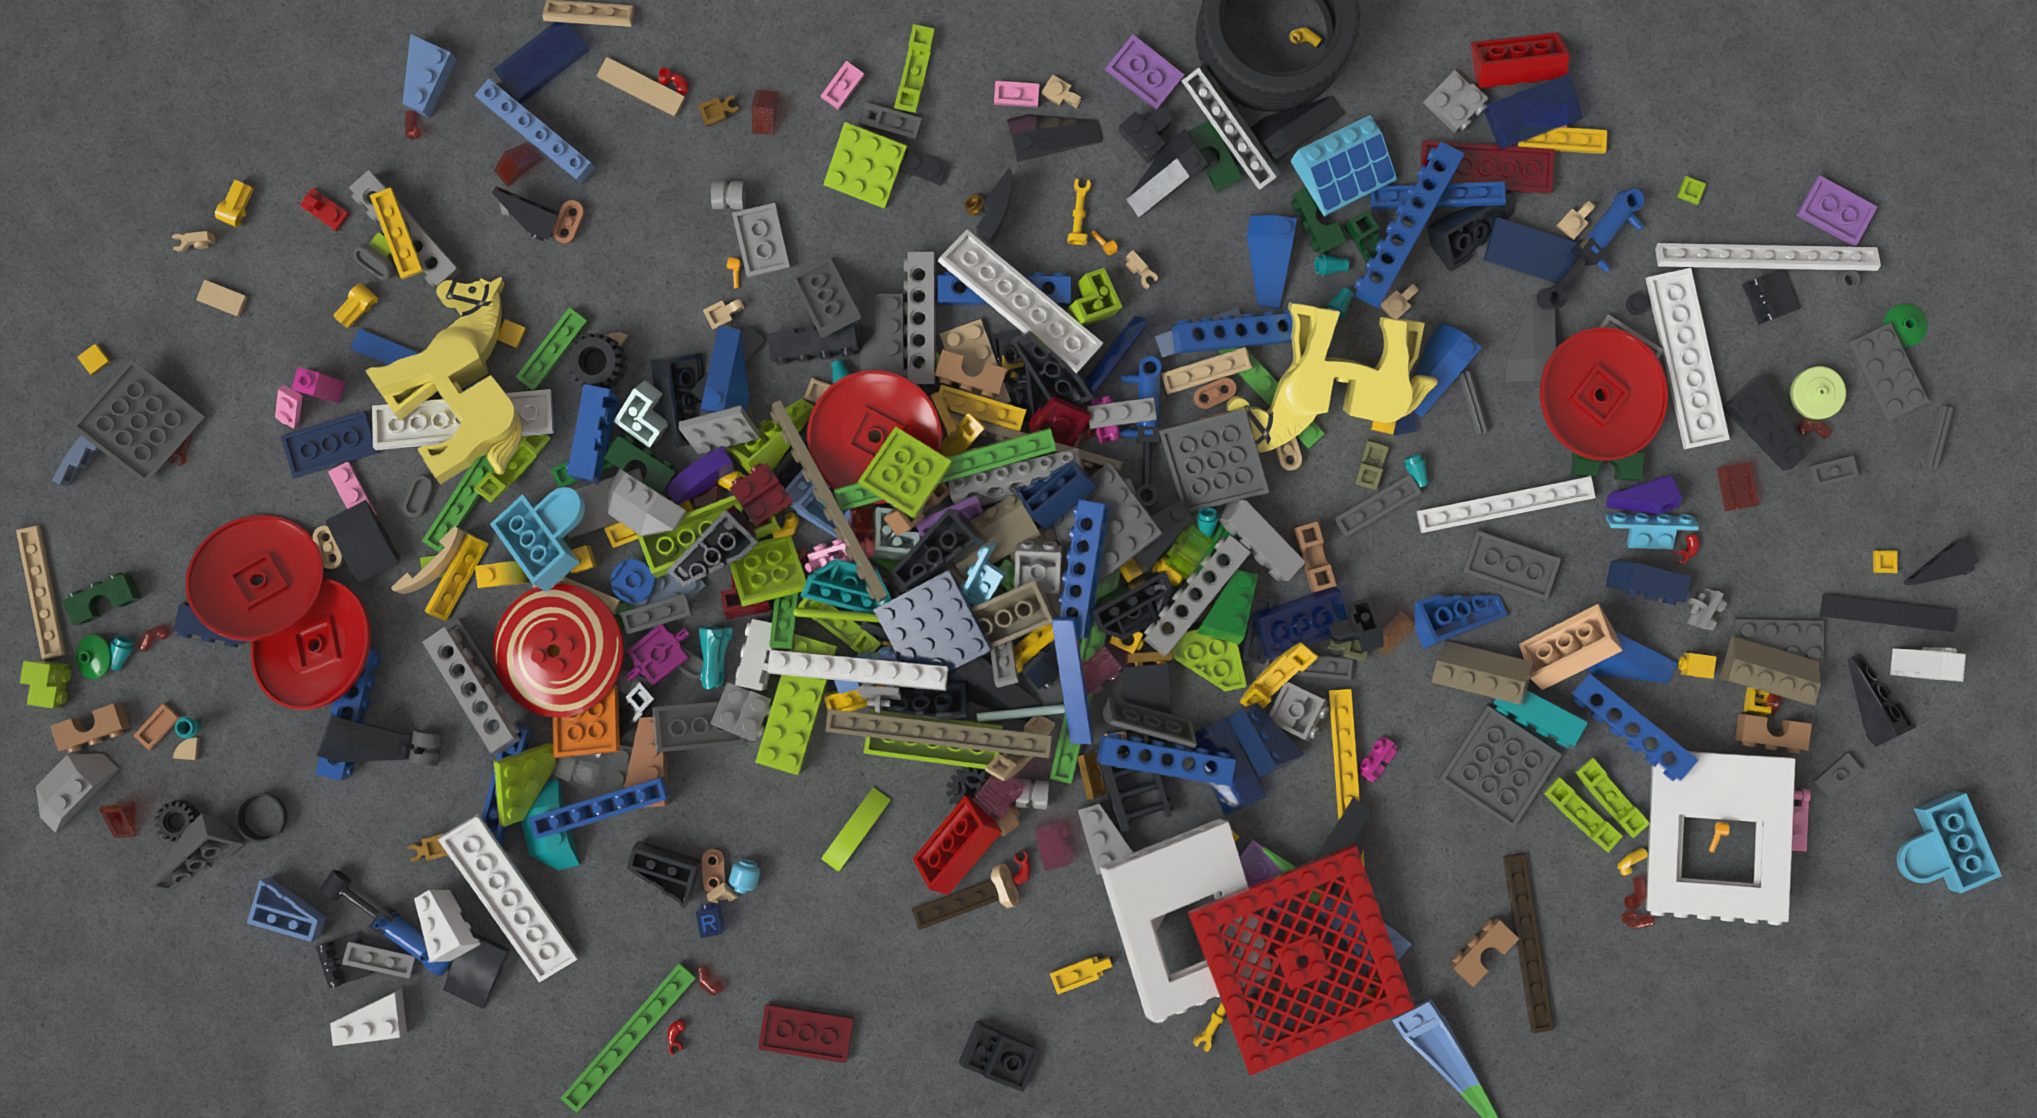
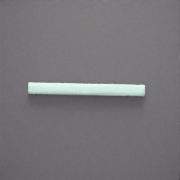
M1065 705L977 713L976 718L977 722L1059 714L1065 713Z

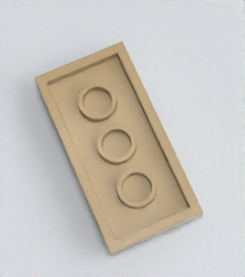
M981 319L940 333L945 351L964 356L962 370L966 375L971 377L978 376L983 371L985 362L998 366ZM1004 383L1000 396L995 395L994 398H988L1005 404L1011 402ZM973 389V392H968L974 395L985 397L981 395L982 391Z

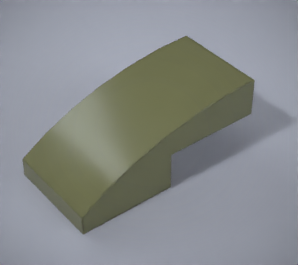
M1370 440L1366 441L1355 480L1356 485L1377 490L1389 446Z

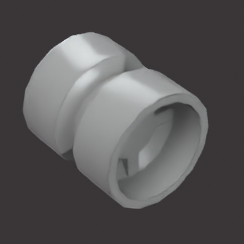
M712 181V209L725 210L728 205L734 210L745 209L746 189L744 181H731L729 185L726 181Z
M1018 778L1015 807L1028 808L1030 805H1033L1034 809L1047 810L1049 781L1036 780L1032 783L1030 779Z

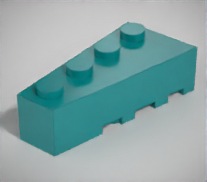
M1529 691L1526 692L1523 706L1495 699L1493 705L1497 706L1496 711L1505 716L1510 713L1517 717L1515 721L1526 727L1531 725L1537 728V733L1547 738L1548 736L1557 740L1556 743L1565 748L1575 747L1588 723Z

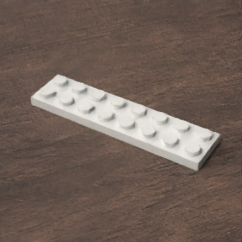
M966 230L939 258V263L1023 333L1028 331L1034 333L1076 373L1081 370L1102 346L1103 342L970 231Z
M1691 268L1645 278L1660 346L1664 349L1662 355L1684 450L1730 440Z
M551 389L505 393L522 420V436L554 433ZM444 399L424 401L401 421H399L388 404L372 406L373 448L375 450L443 443L454 436L460 425V421L452 413Z
M479 814L439 837L438 840L539 982L578 959L574 949Z

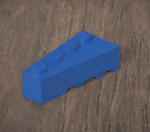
M583 385L571 456L566 466L567 475L573 480L599 485L605 462L604 457L608 451L615 424L614 420L620 405V400L610 389Z

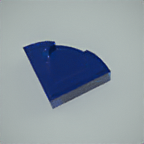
M1413 411L1397 420L1394 436L1417 432Z

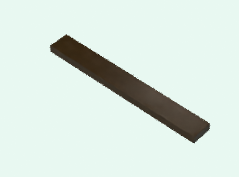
M1526 854L1503 856L1515 935L1519 938L1516 943L1531 1033L1554 1030Z

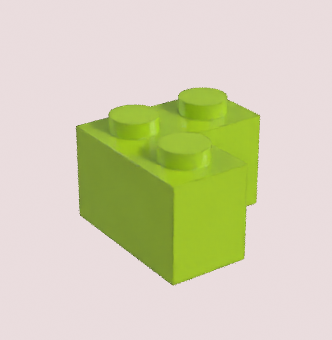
M1105 268L1087 273L1080 279L1077 285L1083 298L1076 300L1067 311L1070 316L1085 327L1113 317L1122 308Z
M46 660L23 661L20 683L30 685L27 705L52 709L62 708L68 697L65 689L66 683L71 678L70 664Z

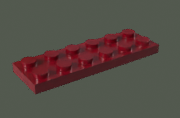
M1423 140L1421 142L1420 169L1422 165L1427 167L1430 161L1427 157L1433 147L1437 149L1440 142L1443 141ZM1443 142L1465 153L1450 183L1505 181L1507 192L1552 193L1555 149ZM1434 167L1436 171H1443L1441 167Z

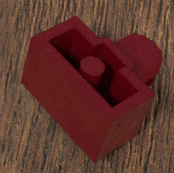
M731 571L733 589L720 591L723 611L727 620L770 612L769 600L742 606Z

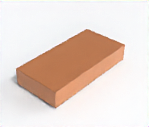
M163 703L133 736L148 750H152L174 727L181 716L167 703Z

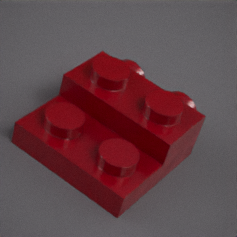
M1052 396L1044 408L1040 406L1029 421L1030 432L1050 427L1054 442L1070 446L1091 419V412Z
M767 463L755 465L750 469L751 474L745 478L743 476L737 477L731 482L733 486L729 488L756 528L793 503Z

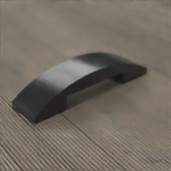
M642 682L636 685L625 697L624 703L619 707L620 739L633 728L640 717H643L656 699ZM594 754V755H595L597 758H599V757H601L603 754Z

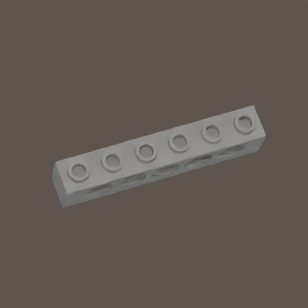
M1205 64L1182 80L1187 90L1259 190L1281 174L1279 168Z
M368 170L349 188L354 193L352 198L360 206L364 204L368 208L366 213L376 222L379 219L371 202L370 195L385 190L387 187L374 173ZM398 201L414 246L418 243L423 244L422 250L417 252L423 270L427 274L424 278L433 287L439 286L443 281L453 280L462 271ZM433 259H437V266L430 269V262Z
M908 252V259H904V272H908V280H904V294H908V302H904V316H908V324H904V337H908V346H904V359H908V368H904V377L919 387H936V255L934 252ZM919 271L925 272V278L921 281L914 279L915 274ZM918 293L925 294V299L921 303L914 301V297ZM918 315L925 316V321L921 325L914 323V319ZM917 337H924L925 343L923 346L917 347L914 345ZM919 358L925 359V366L921 369L914 367L915 361Z
M1077 448L999 466L950 480V497L954 505L975 495L980 505L1003 501L1005 498L1015 494L1016 488L1020 486L1025 488L1033 484V480L1037 478L1041 480L1049 476L1051 471L1073 460L1084 469L1083 461Z
M1229 536L1226 540L1222 537L1214 546L1217 551L1211 557L1208 554L1200 564L1203 568L1199 573L1194 571L1186 582L1189 585L1186 589L1182 590L1180 588L1172 598L1175 600L1172 606L1168 607L1166 605L1158 615L1161 617L1158 623L1155 625L1152 622L1144 632L1147 634L1144 640L1164 657L1251 553L1232 536ZM1218 556H1226L1229 561L1228 565H1220ZM1205 572H1211L1214 575L1215 580L1213 583L1205 581ZM1191 589H1197L1201 593L1200 600H1193L1191 598ZM1177 606L1186 608V617H1179L1176 614ZM1164 623L1172 625V634L1167 635L1162 631Z
M444 627L422 643L490 753L499 755L521 740L517 735L519 730L512 721L509 722L506 717L508 713L505 707L496 701L494 689L489 684L486 685L483 680L485 676L482 670L473 664L471 652L460 643L462 638L455 629L452 630ZM453 647L454 654L448 658L447 652ZM464 666L465 673L460 677L459 669ZM475 684L477 690L473 695H471L470 688L472 685ZM484 703H487L488 710L483 714L481 707ZM498 721L500 727L498 731L494 732L493 724Z

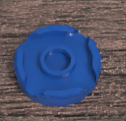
M628 559L620 562L614 568L611 575V585L613 592L619 599L628 603H638L647 599L653 593L656 586V577L651 574L647 562L640 559Z

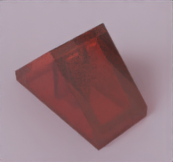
M756 90L751 106L753 134L774 135L778 102L777 91Z
M526 142L505 151L493 171L507 187H510L537 164L541 158Z
M851 508L848 524L857 541L863 542L865 537L871 540L875 535L872 509Z
M135 802L113 803L100 806L99 811L114 838L137 836Z

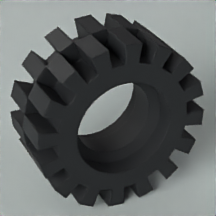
M177 800L168 802L161 806L162 809L157 810L156 813L159 815L155 816L154 820H158V823L154 824L155 828L159 827L160 830L157 833L158 835L163 834L161 838L169 839L171 842L178 841L186 828L197 819L199 812L198 810L195 811V806L193 804L189 805L188 801ZM175 812L181 813L185 818V824L181 829H175L170 823V818Z

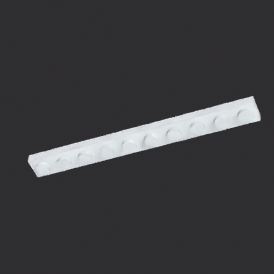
M1657 243L1655 248L1657 264L1661 267L1878 271L1881 266L1877 247Z

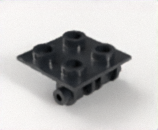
M1784 269L1742 284L1758 325L1800 309Z
M359 932L316 946L328 988H335L372 975L371 970L342 964L348 942L352 941L362 944Z

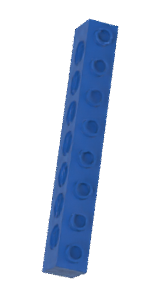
M1440 142L1437 149L1434 147L1431 149L1427 157L1430 160L1427 167L1422 165L1417 175V178H1419L1416 185L1412 183L1406 194L1409 199L1406 203L1402 202L1396 212L1399 215L1396 222L1391 220L1386 230L1389 233L1385 240L1381 238L1375 249L1378 254L1375 258L1371 257L1365 267L1368 270L1365 277L1360 276L1356 282L1355 288H1357L1355 297L1378 309L1380 308L1465 153L1443 142ZM1434 167H1441L1443 171H1436ZM1423 185H1431L1433 190H1427ZM1413 203H1420L1423 208H1416ZM1409 221L1413 224V226L1407 227L1403 224V222ZM1398 239V240H1400L1403 244H1402V245H1396V244L1393 243L1392 240ZM1382 258H1389L1392 263L1386 264ZM1378 276L1382 282H1374L1371 277Z

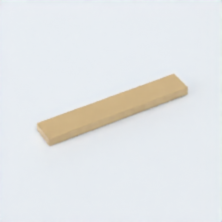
M36 525L18 529L16 533L42 660L66 655L41 526Z

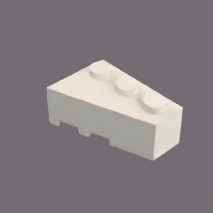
M752 619L751 623H747L745 631L747 640L746 644L742 646L740 656L742 660L737 669L735 685L761 691L767 689L770 676L767 672L770 650H775V648H770L769 646L771 622Z
M1922 647V650L1893 648L1890 675L1932 680L1963 681L1966 654H1958L1957 649Z
M428 890L415 898L430 962L452 961L480 945L479 940L474 939L470 932V924L464 922L460 913L462 911L450 890Z
M402 989L332 1022L330 1025L333 1046L400 1038L406 1034L407 1027Z

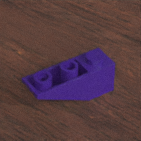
M1661 476L1646 484H1635L1630 489L1624 491H1613L1608 495L1606 507L1660 514L1679 508L1682 496L1672 476L1665 478Z

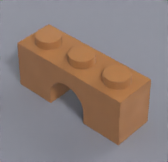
M942 350L935 373L939 383L951 386L952 383L959 384L960 389L968 392H973V389L982 391V396L994 398L995 395L1000 396L1007 372L1006 368L985 362L983 371L978 376L971 377L962 370L964 356Z
M944 482L939 483L915 519L896 507L884 519L896 535L906 532L925 517L923 515L925 511L939 504L950 493V489Z
M1318 521L1294 528L1293 531L1301 558L1305 561L1303 566L1311 592L1336 586L1331 565L1328 564L1323 551L1324 541Z
M114 703L92 711L95 724L90 731L84 728L80 718L68 719L50 726L58 751L68 750V753L82 750L81 745L86 743L92 746L102 743L103 737L110 735V738L124 735L123 730L130 728L123 704Z
M1738 714L1735 740L1742 741L1743 746L1756 747V743L1764 744V749L1777 751L1778 746L1786 747V752L1800 754V749L1809 750L1812 724L1782 720L1780 731L1772 736L1767 730L1768 718Z
M1496 917L1493 920H1487L1482 926L1483 931L1478 936L1473 935L1466 944L1468 946L1464 951H1458L1451 959L1452 963L1450 966L1472 987L1488 972L1480 961L1481 953L1486 948L1494 947L1505 955L1519 940Z

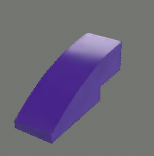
M722 446L687 467L665 489L672 501L679 505L715 487L714 481L734 472L732 461Z

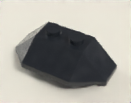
M1166 571L1152 573L1135 578L1099 598L1091 613L1100 632L1124 640L1149 626L1152 622L1158 621L1160 619L1159 613L1167 605L1169 596L1172 595L1174 590Z

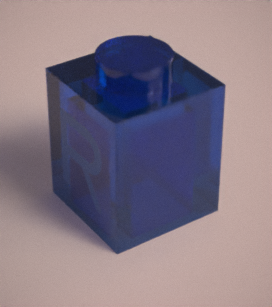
M713 902L702 904L701 909L696 911L700 938L723 934L725 927L721 906H714Z

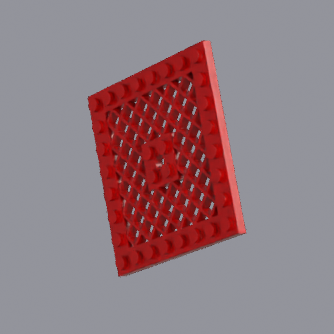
M1355 845L1188 911L1250 1076L1415 1008L1360 854ZM1333 882L1342 885L1338 895L1329 892ZM1326 883L1324 889L1316 887L1318 885ZM1313 890L1321 893L1317 904L1308 901ZM1346 890L1351 901L1343 898ZM1305 891L1303 898L1296 896V894ZM1327 896L1335 899L1331 910L1323 907ZM1292 899L1300 902L1296 912L1287 909ZM1284 900L1282 906L1275 904L1279 901ZM1341 902L1349 905L1345 915L1337 913ZM1306 905L1314 908L1310 918L1301 915ZM1271 907L1279 910L1275 921L1267 918ZM1264 908L1261 915L1254 912ZM1320 911L1328 914L1324 924L1316 921ZM1353 911H1355L1358 921L1351 919ZM1285 913L1294 916L1290 926L1281 924ZM1243 916L1240 923L1233 921ZM1250 916L1259 919L1254 929L1246 926ZM1334 917L1342 919L1338 930L1330 927ZM1299 919L1308 922L1304 932L1295 929ZM1264 922L1273 925L1269 935L1260 932ZM1348 922L1356 925L1352 936L1344 933ZM1229 924L1238 928L1234 937L1225 934ZM1313 925L1322 928L1318 936L1315 931H1311ZM1278 928L1287 931L1283 941L1274 938ZM1243 930L1252 933L1248 944L1239 940ZM1361 930L1365 941L1358 939ZM1327 931L1336 934L1331 944L1323 941ZM1292 934L1299 936L1297 938L1290 940ZM1257 936L1266 939L1262 949L1253 946ZM1341 937L1350 940L1345 950L1337 947ZM1223 939L1231 942L1228 950L1226 949ZM1272 942L1278 944L1273 947L1275 955L1267 952ZM1355 943L1363 945L1359 956L1351 953ZM1236 945L1245 948L1241 958L1233 955ZM1321 945L1329 948L1326 956L1324 955ZM1251 951L1259 953L1255 964L1247 961ZM1335 951L1343 954L1339 964L1331 961ZM1368 951L1370 952L1372 961L1365 959ZM1306 955L1307 962L1304 965H1297L1298 957ZM1265 956L1273 959L1270 969L1261 966ZM1349 957L1357 960L1353 970L1344 967ZM1230 959L1239 962L1235 971ZM1363 963L1371 966L1366 976L1358 973ZM1278 964L1281 968L1283 975L1275 972ZM1244 965L1253 968L1249 978L1240 975ZM1329 966L1336 968L1332 978L1326 976L1331 974ZM1258 971L1267 974L1263 984L1254 981ZM1342 971L1350 974L1346 984L1338 981ZM1375 972H1377L1380 981L1372 979ZM1272 977L1281 980L1277 990L1269 987ZM1356 977L1364 980L1360 990L1352 987ZM1238 979L1243 982H1246L1243 991L1240 987ZM1321 980L1329 983L1325 993L1317 990ZM1311 981H1314L1311 987L1305 985ZM1370 983L1378 986L1374 996L1366 993ZM1252 985L1260 988L1256 998L1247 995ZM1285 985H1287L1289 990L1293 989L1291 995L1283 993ZM1335 986L1343 988L1340 998L1331 995ZM1301 988L1309 991L1305 1001L1297 998ZM1266 991L1274 994L1270 1004L1262 1001ZM1349 992L1357 994L1353 1004L1345 1001ZM1315 994L1323 997L1319 1007L1311 1004ZM1280 997L1288 1000L1284 1010L1276 1007ZM1363 997L1369 999L1368 1001L1361 1003ZM1246 1000L1253 1002L1250 1011L1246 1003ZM1329 1000L1337 1003L1333 1013L1324 1010ZM1294 1003L1302 1005L1298 1015L1290 1012ZM1259 1005L1268 1008L1264 1018L1255 1015ZM1343 1006L1348 1007V1009L1341 1011ZM1308 1008L1316 1011L1312 1021L1304 1018ZM1273 1011L1282 1014L1278 1024L1269 1021ZM1322 1014L1328 1016L1327 1018L1320 1020ZM1287 1017L1296 1020L1292 1029L1283 1027ZM1253 1020L1261 1023L1258 1028V1031L1255 1027ZM1301 1023L1307 1024V1026L1299 1029ZM1266 1026L1275 1028L1271 1038L1263 1035ZM1281 1031L1287 1033L1278 1037Z

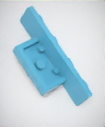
M1622 512L1606 514V520L1611 528H1630L1627 539L1629 548L1673 549L1677 530H1699V524L1695 517L1688 514H1681L1680 516H1670L1664 513L1658 515H1647L1645 513L1625 514Z
M993 541L987 546L983 545L977 554L979 557L977 563L972 564L967 573L969 575L967 582L964 581L960 586L968 602L974 606L992 599L1006 574L988 562L996 546V543Z

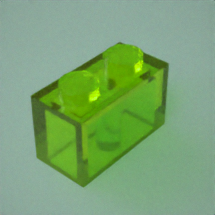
M1191 526L1187 532L1183 530L1176 539L1178 545L1174 543L1167 553L1170 557L1165 563L1185 579H1188L1197 568L1213 543L1211 538L1194 526Z

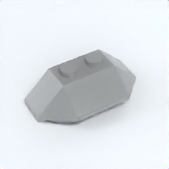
M621 469L618 470L608 486V514L641 536L676 530L687 512Z
M104 753L66 755L36 786L40 818L57 833L119 768Z

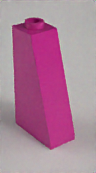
M298 367L291 389L299 393L340 403L345 382Z

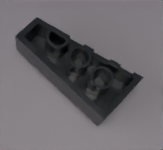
M1763 375L1753 377L1723 406V409L1782 471L1793 469L1808 455Z

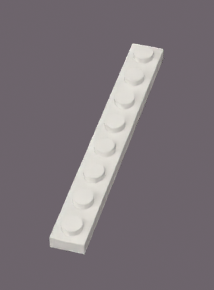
M1590 476L1417 511L1420 531L1424 533L1596 497Z
M770 650L767 672L769 674L946 691L948 667Z

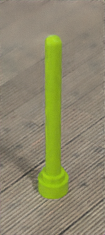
M795 608L793 610V614L797 617L880 623L875 613Z

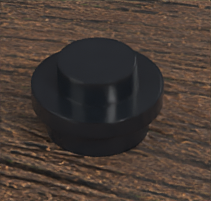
M1634 293L1626 300V308L1633 315H1641L1648 309V299L1641 293Z

